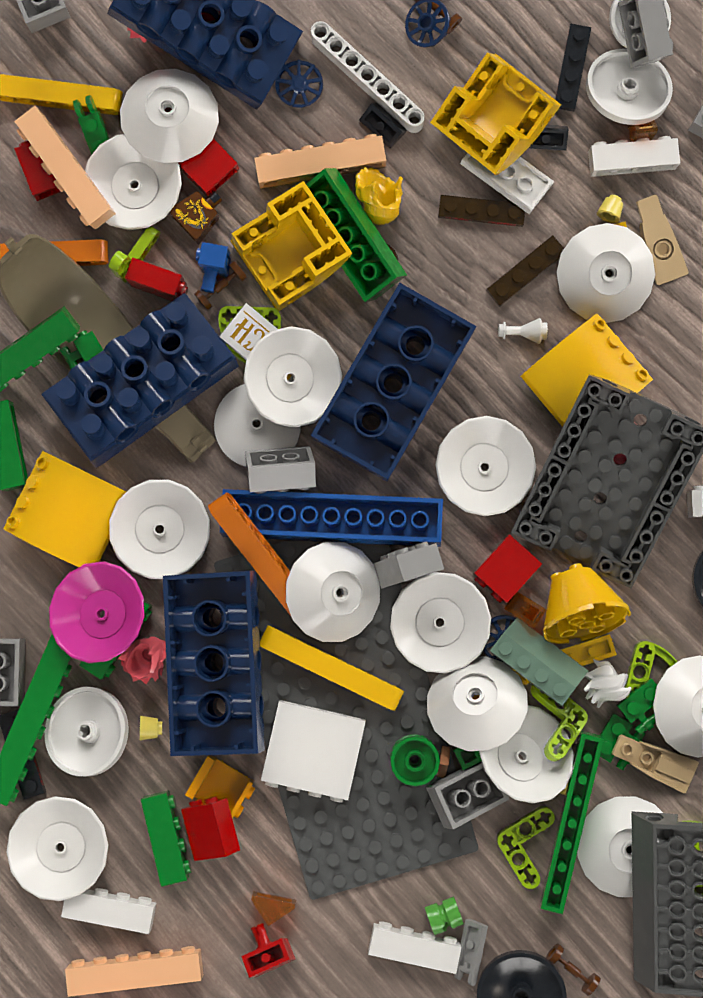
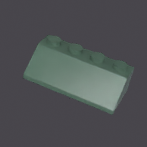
M519 618L514 620L490 650L493 655L561 706L564 705L588 673L587 669L551 642L545 640L543 636Z

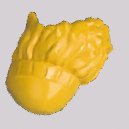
M364 167L355 176L356 196L363 202L364 211L372 223L377 225L391 223L399 215V207L403 195L401 188L403 178L400 176L395 183L390 177H385L384 174L380 173L378 169Z

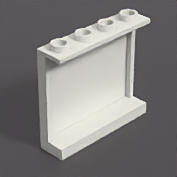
M280 700L261 781H265V785L278 788V784L287 786V790L299 793L300 790L309 791L308 795L321 798V795L330 796V800L342 803L343 799L348 800L366 719Z

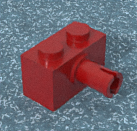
M264 923L250 928L258 947L256 950L241 956L249 978H256L296 960L288 938H280L270 942Z

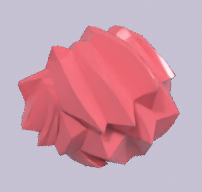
M157 637L137 639L118 657L121 660L123 670L130 674L133 682L141 680L147 684L151 678L156 682L159 679V675L162 676L166 659L165 641Z

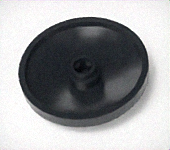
M527 950L509 951L494 958L482 971L477 985V998H567L564 980L555 965L544 956Z

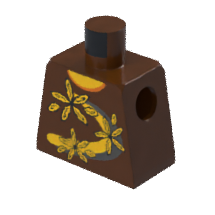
M197 191L176 204L169 213L199 245L219 220V214L214 208L222 202V199L215 191L205 199Z

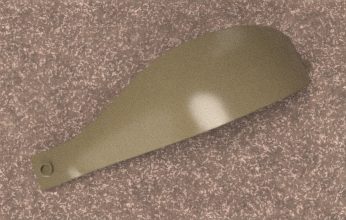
M27 234L18 243L12 237L4 242L9 251L0 259V290L11 310L27 331L34 328L63 306L66 307L79 324L80 329L77 334L85 330L87 333L93 331L103 350L111 340L124 336L134 329L125 315L102 288L74 260L47 239L36 234ZM65 341L60 345L61 348L68 346L71 353L76 351L73 341L70 343ZM60 350L50 355L70 372L71 369ZM79 359V360L76 361V362H77V364H79V363L83 362V360H82V359ZM143 370L137 371L132 377L140 376ZM187 405L155 426L190 463H193L216 441V437L192 413Z

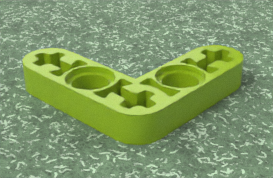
M150 226L144 231L128 256L121 251H117L108 266L117 278L125 283L128 282L125 279V275L132 257L143 261L158 240L160 231Z
M532 685V696L562 720L544 747L546 758L556 762L567 754L585 726L588 715L571 698H568L564 703L563 709L557 708L553 699L550 698L548 700L549 696L545 693H540V690ZM575 714H577L579 721L573 725L570 724L575 719ZM563 728L570 732V739H565L562 736L561 730ZM558 743L562 744L558 747L557 754H554L553 747L556 746Z
M546 806L538 807L502 829L496 838L500 849L521 884L527 889H534L539 885L540 875L521 844L553 824L555 815ZM542 811L546 814L550 813L547 817V822H544V820L537 822L540 827L536 829L535 824L530 818L534 816V819L538 820L541 817L540 813ZM524 822H528L532 826L531 832L528 834H522L519 830L520 825ZM505 834L508 837H513L510 839L513 847L519 846V848L512 849L509 854L506 853V851L510 850L508 845L501 843L503 841L502 836ZM516 853L524 855V862L520 865L512 862V857ZM526 867L530 875L535 874L533 877L534 882H525L526 875L523 870L518 873V870Z

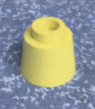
M617 195L606 197L597 212V216L606 222L618 223L623 208L622 199Z
M140 716V740L158 738V735H162V721H158V718Z

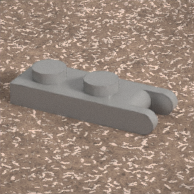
M466 919L461 939V952L457 972L454 974V977L461 980L463 973L469 974L468 984L474 986L478 978L488 926L472 919Z

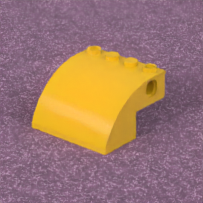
M487 52L465 86H454L430 123L493 174L498 175L513 164L530 147L550 122L561 104L499 55Z
M304 181L268 202L265 213L231 233L230 242L274 308L278 311L321 284L352 255L351 250Z
M597 313L520 376L562 427L589 374L613 381L636 393L653 380L648 371L641 366L634 355L620 341V338L614 334L605 320Z
M42 451L3 529L77 567L87 563H96L100 561L110 541L109 520L114 507L126 491Z

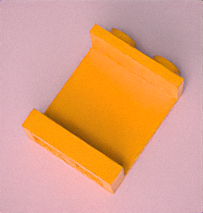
M208 755L185 795L191 799L194 797L202 799V802H205L204 799L217 796L218 799L227 798L232 819L233 817L238 819L244 809L241 803L244 798L249 800L255 790V787L252 786L255 780L216 757Z

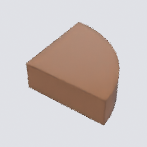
M442 746L437 777L444 778L449 765L450 747Z

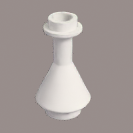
M541 318L523 326H506V323L503 322V324H499L498 336L505 339L506 335H521L540 344L541 340L547 339V323L542 322Z

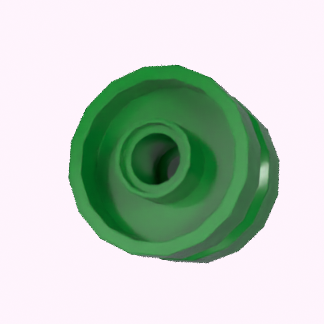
M409 734L403 736L396 741L390 754L393 773L397 779L406 785H425L438 772L440 764L438 751L432 741L423 735ZM412 755L419 757L416 763L410 761Z

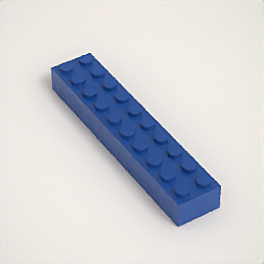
M223 489L222 495L228 492L233 496L265 539L407 546L428 542V545L436 543L437 547H441L443 499L277 491L256 494L249 490ZM220 526V534L223 537H229Z

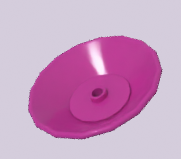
M107 562L87 563L68 573L55 589L49 606L50 629L57 645L71 658L86 663L109 661L124 653L138 637L144 620V597L136 579L122 567ZM105 611L104 617L101 618L100 613Z

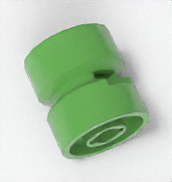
M454 896L442 900L441 905L434 903L425 907L434 935L445 932L448 926L453 929L464 925Z

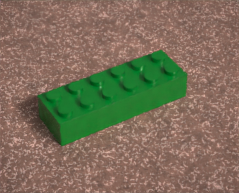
M324 168L306 184L352 252L350 258L341 267L364 302L378 299L407 276L337 168Z

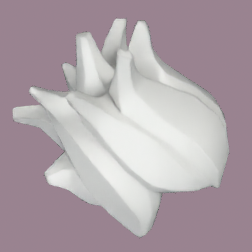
M593 659L597 668L585 675L590 680L584 688L585 692L589 690L585 698L588 700L592 697L593 704L598 701V708L605 701H621L625 699L631 691L630 686L624 688L628 674L622 673L618 675L609 661Z

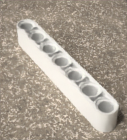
M322 21L314 23L311 27V39L314 46L407 131L411 133L421 131L424 124L423 111L327 23ZM318 32H324L326 34L322 38L316 36ZM334 46H339L342 48L339 52H334L331 50V48ZM349 60H354L357 62V64L355 66H349L347 65V62ZM366 74H369L373 78L369 81H366L362 77ZM384 88L388 90V93L381 95L378 93V90ZM395 103H402L404 108L396 109L393 105ZM411 117H417L420 120V122L417 124H412L409 121V119Z

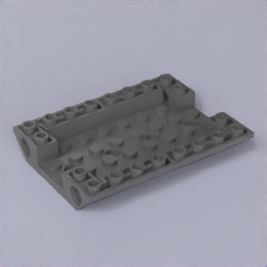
M589 374L511 533L549 551L552 548L558 549L590 564L596 573L631 589L703 454V425L691 417L613 381ZM637 414H643L647 420L645 424L637 425L633 421L634 417ZM616 454H624L627 458L626 462L616 464L613 460ZM596 493H604L607 499L603 503H597L594 500ZM577 531H584L587 534V538L583 541H578L574 535Z
M632 811L634 980L654 993L703 997V978L695 974L697 970H703V936L695 933L697 928H703V894L696 892L694 889L698 885H703V851H699L694 847L695 843L703 842V823L679 822L678 814Z

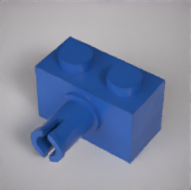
M202 242L201 248H197L195 260L198 261V266H200L202 273H204L201 291L214 293L216 276L228 277L229 264L232 258L228 246Z

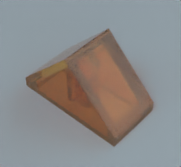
M654 120L640 125H628L630 142H636L640 138L652 140L658 132V126Z
M519 592L509 600L504 608L531 628H535L546 612L544 607Z
M253 891L251 901L268 927L294 910L296 905V899Z

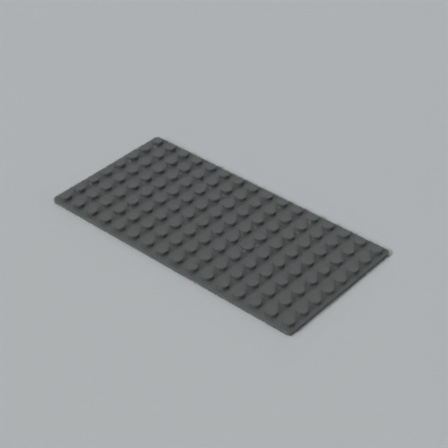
M287 540L273 544L271 547L291 571L293 564L307 549L324 542ZM347 543L360 549L373 564L379 562L381 556L391 553L390 546L385 544ZM243 554L214 563L216 573L255 571ZM256 572L260 640L267 625L272 626L404 691L396 710L392 711L259 647L262 658L260 671L262 681L261 693L264 702L262 718L267 751L280 700L366 719L348 800L343 799L341 803L330 800V796L321 795V798L308 795L309 791L300 790L299 793L287 790V786L278 784L309 897L315 900L476 852L479 847L471 820L455 829L444 828L426 787L442 779V777L435 775L425 785L411 786L397 779L392 771L390 761L392 747L397 740L405 735L419 734L425 736L432 741L439 757L442 746L449 747L448 743L434 731L427 715V695L431 688L428 674L407 661L396 647L390 629L392 607L402 590L401 583L382 589L380 586V603L373 620L360 634L342 642H322L306 635L298 627ZM340 589L336 592L338 597L341 595ZM451 752L448 769L444 777L456 772ZM417 755L410 757L412 763H416L419 759Z

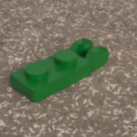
M88 95L85 97V101L91 114L85 116L78 99L73 101V106L79 117V124L92 155L100 144L110 138L92 96Z

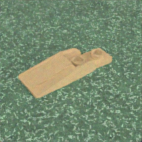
M652 195L637 201L636 205L642 223H640V234L653 256L655 283L661 285L687 275L686 263L665 214H663L658 196Z
M622 734L619 735L612 751L614 756L630 762L631 765L650 777L682 793H686L699 764L698 761L653 744L635 741Z

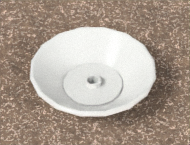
M178 69L156 70L139 78L126 92L120 108L121 129L129 145L143 157L160 163L183 162L200 154L213 140L219 123L218 103L209 86L194 74ZM167 107L172 109L170 112L164 111Z
M124 134L116 135L100 144L88 159L85 169L87 175L116 213L106 223L110 226L126 230L148 228L164 219L177 203L182 185L178 162L160 163L143 157L129 145ZM133 183H138L137 188L131 187Z
M610 223L589 226L573 236L560 255L556 272L559 292L569 308L586 320H589L597 313L606 323L624 320L638 311L651 294L655 278L653 256L644 240L627 227ZM610 269L612 271L611 277L606 276V270Z
M290 326L273 330L256 342L246 359L243 379L248 398L260 415L276 425L296 428L313 424L322 417L342 382V372L338 356L327 340L309 329ZM288 374L293 376L292 382L287 380Z
M490 416L467 419L451 429L439 446L435 464L439 485L449 501L465 512L481 516L505 513L521 503L533 485L536 471L533 447L524 433L507 420ZM481 464H487L488 470H481Z
M148 480L131 487L117 501L109 520L110 542L117 558L131 572L148 579H163L165 575H180L189 571L202 558L210 539V519L203 502L188 487L171 480ZM157 525L164 527L162 533L156 532L155 528Z
M324 542L307 549L293 564L286 581V603L292 620L306 635L322 642H342L360 634L373 620L380 603V583L374 564L360 549L345 542ZM338 589L341 590V595L339 597L336 594Z
M434 572L416 578L401 590L392 607L390 629L396 647L409 663L426 672L449 673L465 668L481 655L490 637L491 615L485 597L473 583L456 574ZM438 618L444 620V624L441 627L436 625Z
M700 655L683 658L668 668L656 687L653 702L656 726L665 742L680 754L697 758L703 757V656Z
M486 656L477 657L465 668L449 673H439L435 677L427 695V715L434 731L449 745L466 751H489L507 743L521 729L528 712L527 691L519 675L504 662ZM474 695L480 696L477 700L472 699Z
M528 705V712L521 729L507 743L489 751H479L484 770L495 786L514 800L528 803H538L553 799L566 788L573 770L574 752L572 746L559 761L554 762L546 758L544 747L558 727L559 722L539 707ZM562 729V730H561L562 736H563L565 739H569L568 734L566 733V731H565L564 729ZM558 743L556 746L553 747L554 754H557V749L562 744Z
M55 796L35 802L19 815L9 832L6 853L11 873L23 889L39 899L62 901L81 895L96 883L106 865L108 841L104 825L91 808L76 799ZM59 843L64 845L63 851L58 850L57 846Z
M636 796L614 797L598 804L585 818L577 857L585 876L598 889L616 897H633L632 852H626V848L632 846V811L663 813L655 804Z

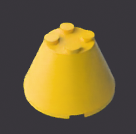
M580 563L573 564L569 567V570L554 573L550 576L551 585L543 635L545 640L556 644H569V639L580 638L581 642L607 634L626 622L625 617L627 615L630 616L631 611L629 606L592 568L582 567Z

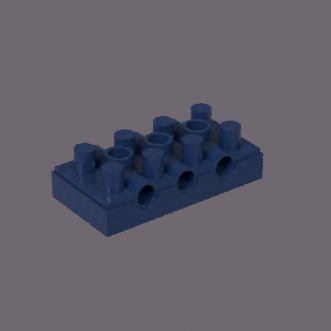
M113 0L107 13L256 110L262 105L303 33L301 29L276 14L271 7L256 0ZM202 13L211 14L215 18L216 23H207L203 19ZM240 37L248 38L252 42L253 48L244 47L240 42Z
M399 282L313 430L311 438L388 482L477 326ZM413 341L419 342L423 347V351L418 355H412L407 351L406 345ZM394 378L401 382L402 388L396 393H391L385 389L384 383L386 380ZM376 416L381 422L378 429L374 431L366 430L362 425L365 417Z
M183 293L161 310L148 314L141 321L140 325L124 336L111 340L104 350L96 356L73 367L66 377L41 395L97 469L239 366L233 353L186 293ZM180 345L176 350L168 351L171 347ZM143 370L140 376L132 377L137 371ZM107 396L103 402L95 404L99 398Z
M256 571L163 576L170 756L258 754L264 751V723L262 718L264 702L261 693L262 681L260 671L262 658L259 649L258 626L260 615L257 605ZM216 609L221 613L219 626L213 621V613ZM217 654H220L223 658L222 670L215 665V656ZM219 698L225 703L224 714L217 709V700Z

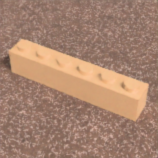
M33 106L14 121L19 127L16 131L24 141L28 140L31 146L29 149L36 158L40 156L43 160L41 165L49 175L53 174L56 178L54 183L61 192L65 191L69 196L66 198L73 209L77 208L80 211L79 218L85 226L90 225L97 229L116 214L42 111Z
M376 134L367 135L364 139L359 140L348 138L343 140L342 143L336 144L335 142H326L319 147L307 145L302 147L301 150L296 151L285 149L280 151L279 154L262 153L259 157L254 158L260 189L312 180L324 168H337L342 175L359 172L364 167L368 169L370 167L374 169L386 167L382 136H377Z
M194 946L183 947L181 951L174 952L173 949H163L157 954L145 951L129 957L128 954H120L115 956V959L97 957L90 962L78 959L71 961V964L65 969L68 997L201 981L204 975L201 948L195 949Z

